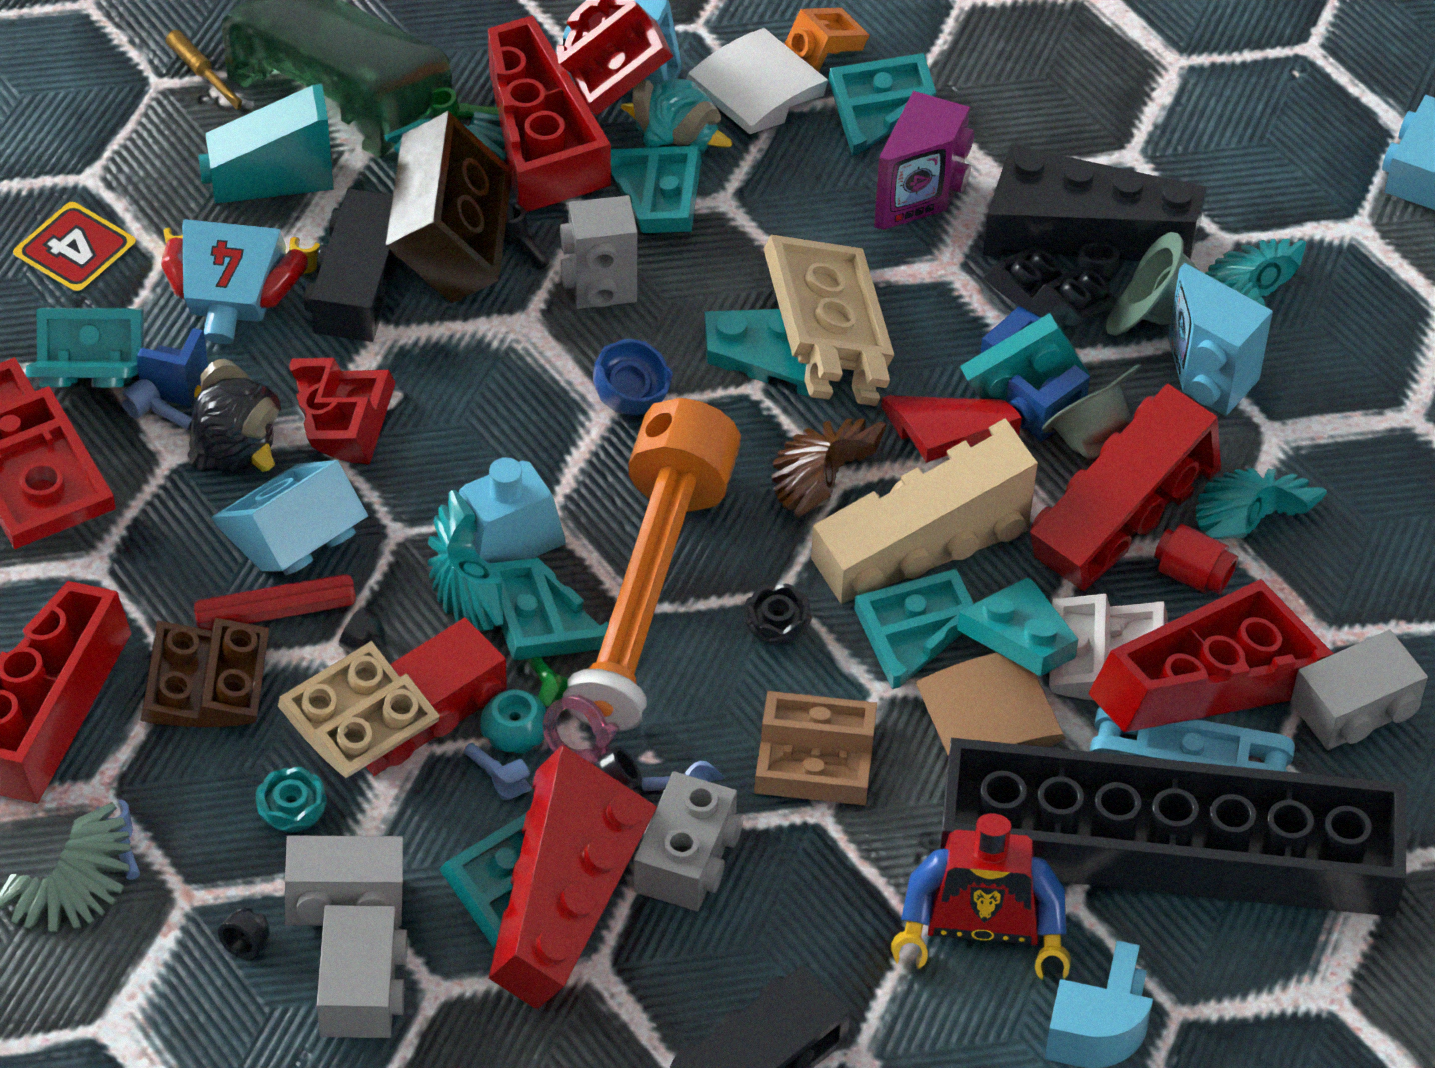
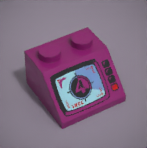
M912 92L879 157L875 228L885 230L946 211L955 193H963L965 191L971 172V165L966 164L965 159L970 153L975 134L974 129L968 128L970 107L920 92Z

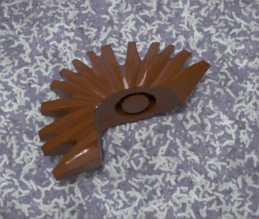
M847 418L837 432H834L831 421L823 422V435L811 428L803 430L804 435H794L793 441L784 444L786 449L780 450L777 453L778 458L774 459L773 462L774 469L779 470L771 475L772 482L778 483L774 487V491L779 503H782L787 511L796 509L794 514L799 518L829 502L839 467H842L846 460L853 462L856 458L860 461L865 459L867 455L875 454L887 427L886 423L879 422L865 430L866 419H859L854 423L853 418Z

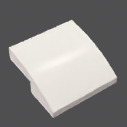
M765 28L751 32L723 46L688 72L686 80L693 81L699 89L705 91L716 107L749 134L785 123L789 107L824 96L828 79Z
M1106 594L1053 599L1052 606L1079 640L1076 658L1050 671L1049 686L1051 692L1068 697L1093 700L1088 692L1110 651L1168 623V613L1164 601L1110 607Z

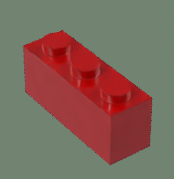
M466 617L390 664L399 677L407 673L440 717L438 722L365 767L373 776H376L390 766L402 764L416 749L435 737L447 735L460 721L480 708L484 709L492 697L507 690L506 658Z

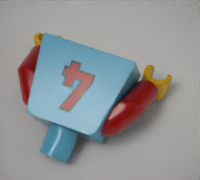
M184 219L182 226L183 235L173 236L171 228L163 230L166 245L161 260V267L174 295L185 300L190 313L206 317L204 328L205 340L213 343H233L237 320L261 321L264 318L266 309L276 306L303 273H311L317 269L320 244L315 242L313 247L302 249L299 248L300 239L292 237L289 242V251L286 253L287 247L280 229Z

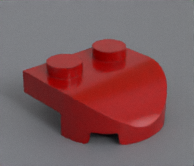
M635 0L585 1L567 20V25L571 28V31L566 39L565 46H557L559 64L571 74L578 91L590 111L596 116L674 57L657 21Z

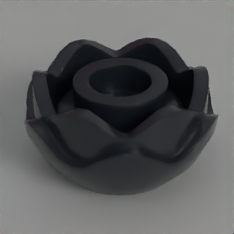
M787 583L761 586L745 602L744 617L746 625L758 640L766 644L775 646L791 644L805 634L812 621L808 598L805 594L798 592L794 586Z

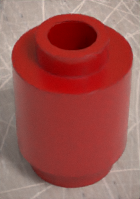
M1180 524L1175 532L1167 529L1160 538L1154 553V558L1160 560L1158 569L1160 573L1204 594L1209 590L1219 595L1222 594L1236 569L1239 556L1229 552V545L1185 524Z

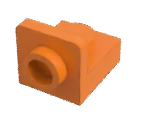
M843 8L800 9L785 41V45L819 72L828 53L839 54L846 51H863L870 34Z

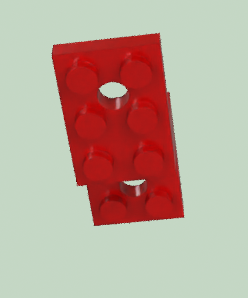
M14 357L0 363V525L15 550L116 510L113 493L50 386L35 391L17 359Z

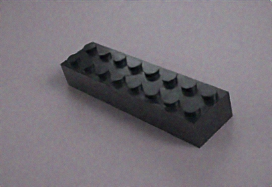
M952 737L950 740L940 849H945L951 832L957 829L976 831L977 820L982 815L999 814L1010 821L1011 834L1025 835L1033 840L1034 857L1046 860L1060 882L1396 917L1406 881V784Z

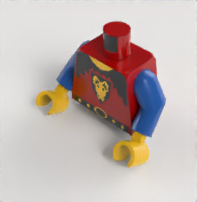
M985 814L977 820L976 831L957 829L951 832L945 849L934 850L911 873L901 920L906 921L905 931L897 934L891 943V951L896 964L899 962L901 948L905 944L914 943L919 946L916 967L920 969L925 965L928 959V950L921 937L923 925L928 926V936L1037 945L1038 936H1043L1044 947L1039 951L1035 963L1037 976L1041 980L1044 979L1043 959L1048 956H1056L1063 962V979L1069 974L1071 966L1070 953L1065 947L1061 946V935H1067L1064 887L1047 861L1034 857L1033 840L1025 835L1011 834V823L1006 817L999 814Z

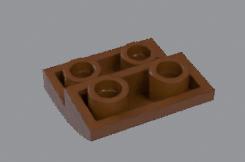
M215 618L212 630L157 620L140 721L183 727H226L255 723L258 714L269 628Z

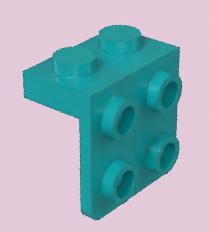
M143 308L36 309L37 361L26 366V377H39L40 387H69L71 383H77L78 378H92V387H123L124 383H130V377L138 374L136 356L139 350L144 348Z

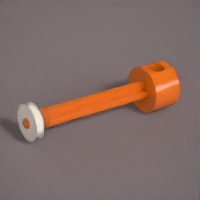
M676 398L654 403L644 416L628 463L631 481L636 489L650 499L597 662L593 663L589 669L573 673L567 680L568 688L563 693V704L569 713L580 722L596 729L610 732L628 731L636 728L642 721V712L647 707V697L642 689L636 685L634 674L686 512L717 506L725 496L740 449L741 434L734 421L721 410L704 402L687 398Z

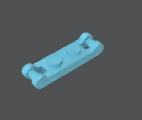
M1099 707L1094 723L1098 736L1092 739L1089 752L1288 772L1286 766L1290 765L1293 761L1295 743L1289 737L1281 734L1199 719L1126 732L1127 734L1138 735L1137 740L1120 737L1125 733ZM1248 756L1258 757L1264 763L1248 761Z

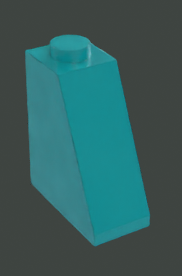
M322 84L311 85L207 132L208 154L198 155L202 185L212 184L215 204L334 190L328 116Z

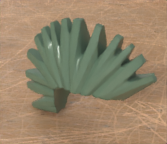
M111 802L73 820L74 825L72 826L69 840L66 842L56 869L53 870L51 875L42 881L37 877L32 879L29 875L19 876L11 874L0 891V910L19 900L11 919L13 923L17 925L26 917L24 927L31 930L48 909V931L50 933H58L64 908L73 928L76 930L82 928L79 914L89 925L94 922L89 909L94 910L101 916L105 914V911L95 901L94 897L112 906L115 904L116 900L108 893L121 894L124 886L100 872H129V864L111 857L131 851L130 844L120 843L130 837L129 832H117L126 826L123 817L106 820L117 809L115 804Z

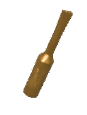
M180 30L171 31L165 39L166 44L197 76L206 77L236 110L241 109L242 100L212 71L211 62Z

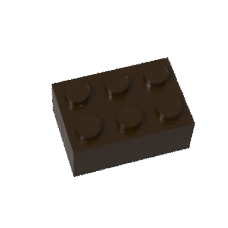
M449 111L402 134L386 246L397 258L402 259L417 272L430 287L435 288L447 300L454 303L499 281L512 169Z

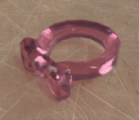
M568 695L553 702L547 709L543 720L544 737L554 752L563 744L593 765L601 755L608 751L609 744L620 728L615 722L607 723L601 709L592 700L581 695ZM564 709L578 710L588 718L593 733L597 737L592 749H573L561 740L557 732V719Z

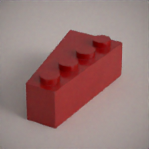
M531 15L488 28L489 73L508 164L512 169L511 179L516 203L524 207L526 212L611 186V144L568 72L559 64L557 54L534 16Z
M1168 383L1155 397L1148 396L1137 408L1133 421L1121 434L1119 432L1112 434L1102 446L1098 459L1087 470L1081 469L1071 478L1061 499L1053 507H1045L1036 516L1030 531L1034 557L1084 592L1128 552L1132 541L1131 536L1135 532L1147 536L1159 525L1164 508L1171 500L1180 506L1193 495L1194 487L1191 484L1199 475L1202 474L1211 479L1221 470L1218 417Z
M1259 579L1111 650L1088 694L1118 727L1126 733L1291 701L1298 670L1334 653L1262 579Z
M67 581L22 630L25 636L23 640L13 650L7 653L3 651L0 653L1 796L36 804L39 803L132 634L117 591Z
M563 744L535 772L532 788L535 789L532 805L526 812L522 833L525 834L519 860L514 864L510 882L513 884L508 908L503 912L488 978L536 1010L565 986L657 806Z

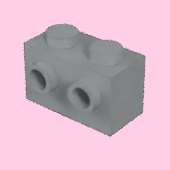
M630 196L568 202L569 223L560 224V237L563 254H569V258L561 259V275L564 289H573L577 309L637 302V228Z
M1391 629L1299 669L1290 703L1328 751L1345 742L1350 744L1357 743L1367 737L1372 730L1391 721L1400 723L1409 719L1421 706L1428 676Z
M673 771L634 858V892L699 911L706 892L715 893L719 887L725 866V860L721 859L725 847L734 848L742 830L744 817L743 815L736 814L737 790Z
M287 836L285 925L323 926L325 905L395 906L396 924L401 926L403 836Z
M325 905L317 994L320 1037L391 1038L392 1016L403 1015L404 979H395L396 965L407 964L408 933L407 930L397 929L395 906Z

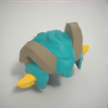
M649 79L642 80L633 87V103L621 104V109L636 119V127L641 132V135L644 136L643 142L647 148L670 144L678 146L690 144V146H699L700 155H702L709 146L729 148L733 144L730 138L718 131L717 123L720 122L721 116L718 109L714 106L712 99L691 80L670 79L654 85Z

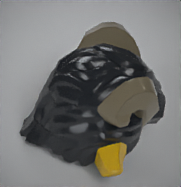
M218 359L210 363L201 373V386L197 385L194 392L196 401L194 402L192 412L190 450L187 453L188 458H190V466L197 465L199 470L218 467L222 470L237 471L240 467L243 469L248 468L252 463L262 472L269 471L275 466L270 449L274 438L273 425L281 411L277 394L272 392L269 386L252 381L245 371L230 360Z

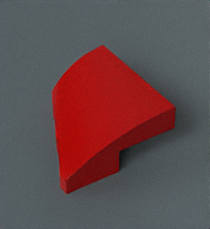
M335 358L291 359L289 367L296 380L299 392L296 396L299 407L305 416L303 424L311 447L339 460L370 464L396 384L390 371H341Z
M893 395L882 397L881 407L900 438L910 437L926 463L948 456L947 450L965 440L970 447L992 436L989 427L1005 418L1017 435H1020L1022 417L1011 404L1002 399Z

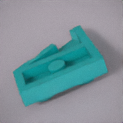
M924 53L830 68L828 80L851 155L862 153L893 131L913 91L936 97V89Z
M699 146L611 149V176L621 195L630 196L634 219L642 233L692 232L702 160Z
M780 309L704 311L707 364L729 371H741L748 377L765 383L769 382L771 376L797 384L798 394L810 396L804 381L807 364L799 363L798 358L792 356Z
M1051 313L960 366L967 381L981 399L1006 400L1008 381L1016 375L1021 376L1037 390L1047 379L1053 376L1059 377L1074 365L1090 376L1083 360Z
M539 558L490 563L492 569L496 572V576L499 577L502 583L503 625H501V629L513 661L601 649L609 623L605 622L599 625L582 609L584 600L573 589L561 584L557 580L555 573Z
M957 569L857 595L855 596L854 610L891 688L896 689L900 688L962 634V632L957 630L959 611L974 603Z
M1025 578L959 611L958 631L1039 676L1076 658L1079 639L1035 582L1029 578Z
M526 813L449 859L439 869L494 949L503 912L508 908L513 884L510 882L514 864L519 860L525 835L522 833Z

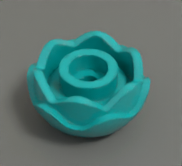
M510 689L496 694L485 705L481 715L480 729L482 735L488 738L490 744L495 749L521 754L530 751L534 746L543 742L547 734L550 716L546 706L543 705L536 695L525 690Z
M302 767L273 771L267 775L264 782L256 790V805L260 817L272 828L286 833L304 831L313 826L322 816L327 804L325 788L321 779Z

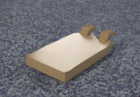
M770 235L764 247V253L792 356L797 357L799 363L807 364L804 381L810 397L829 400L833 394L829 380L839 382L843 375L842 369L854 370L851 387L857 403L877 406L880 396L876 391V387L887 388L890 382L887 368L894 357V352L863 248Z

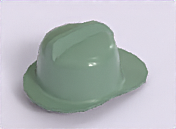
M1170 232L1161 236L1142 257L1132 281L1108 317L1106 329L1109 334L1116 336L1124 333L1142 319L1158 325L1170 324L1179 268L1186 263L1199 270L1183 253V240L1180 234Z
M1137 364L1106 388L1083 397L1061 410L1043 425L1042 431L1044 433L1056 431L1074 452L1081 453L1087 459L1099 457L1101 448L1106 440L1116 432L1121 434L1132 422L1121 384L1134 374L1141 365Z

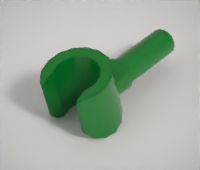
M442 87L432 92L434 105H431V110L434 118L447 111L458 120L460 118L473 117L474 111L498 115L497 107L458 103L456 92L451 88Z
M541 657L526 659L539 676L540 681L543 682L537 696L543 705L548 707L553 705L567 712V708L563 704V693L568 688V678L556 674Z

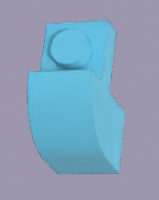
M1116 941L1107 989L1060 979L1045 1053L1046 1060L1085 1068H1103L1118 1064L1136 1052L1145 1038L1153 1003L1152 998L1142 996L1147 970L1136 968L1140 945Z

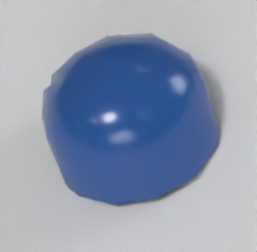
M623 339L603 348L595 362L593 384L600 400L614 412L638 416L646 414L654 403L662 402L665 399L673 373L666 366V361L662 354L646 341Z

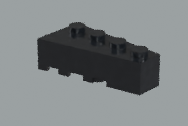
M1011 144L987 213L983 255L1001 256L1002 249L1025 250L1034 246L1037 250L1045 252H1077V259H1079V250L1083 245L1091 242H1104L1115 246L1124 261H1141L1153 243L1161 236L1174 232L1180 234L1183 240V253L1191 260L1200 229L1207 187Z

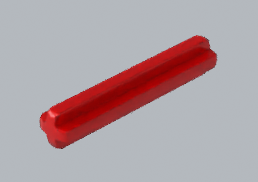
M342 574L201 599L194 603L196 625L201 629L212 630L215 618L251 624L352 606L356 600L355 587L351 576Z

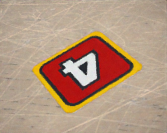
M69 202L14 248L13 254L73 291H81L133 246L136 239L131 234L78 203Z

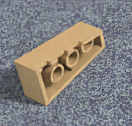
M1006 418L990 426L989 431L992 436L975 446L970 447L965 440L947 450L950 459L923 474L919 467H916L900 476L901 480L893 486L887 495L880 497L873 491L813 525L811 559L841 604L855 599L857 595L879 590L907 578L920 577L929 569L952 560L966 559L980 549L1001 541H1012L1022 533L1029 531L1037 461Z

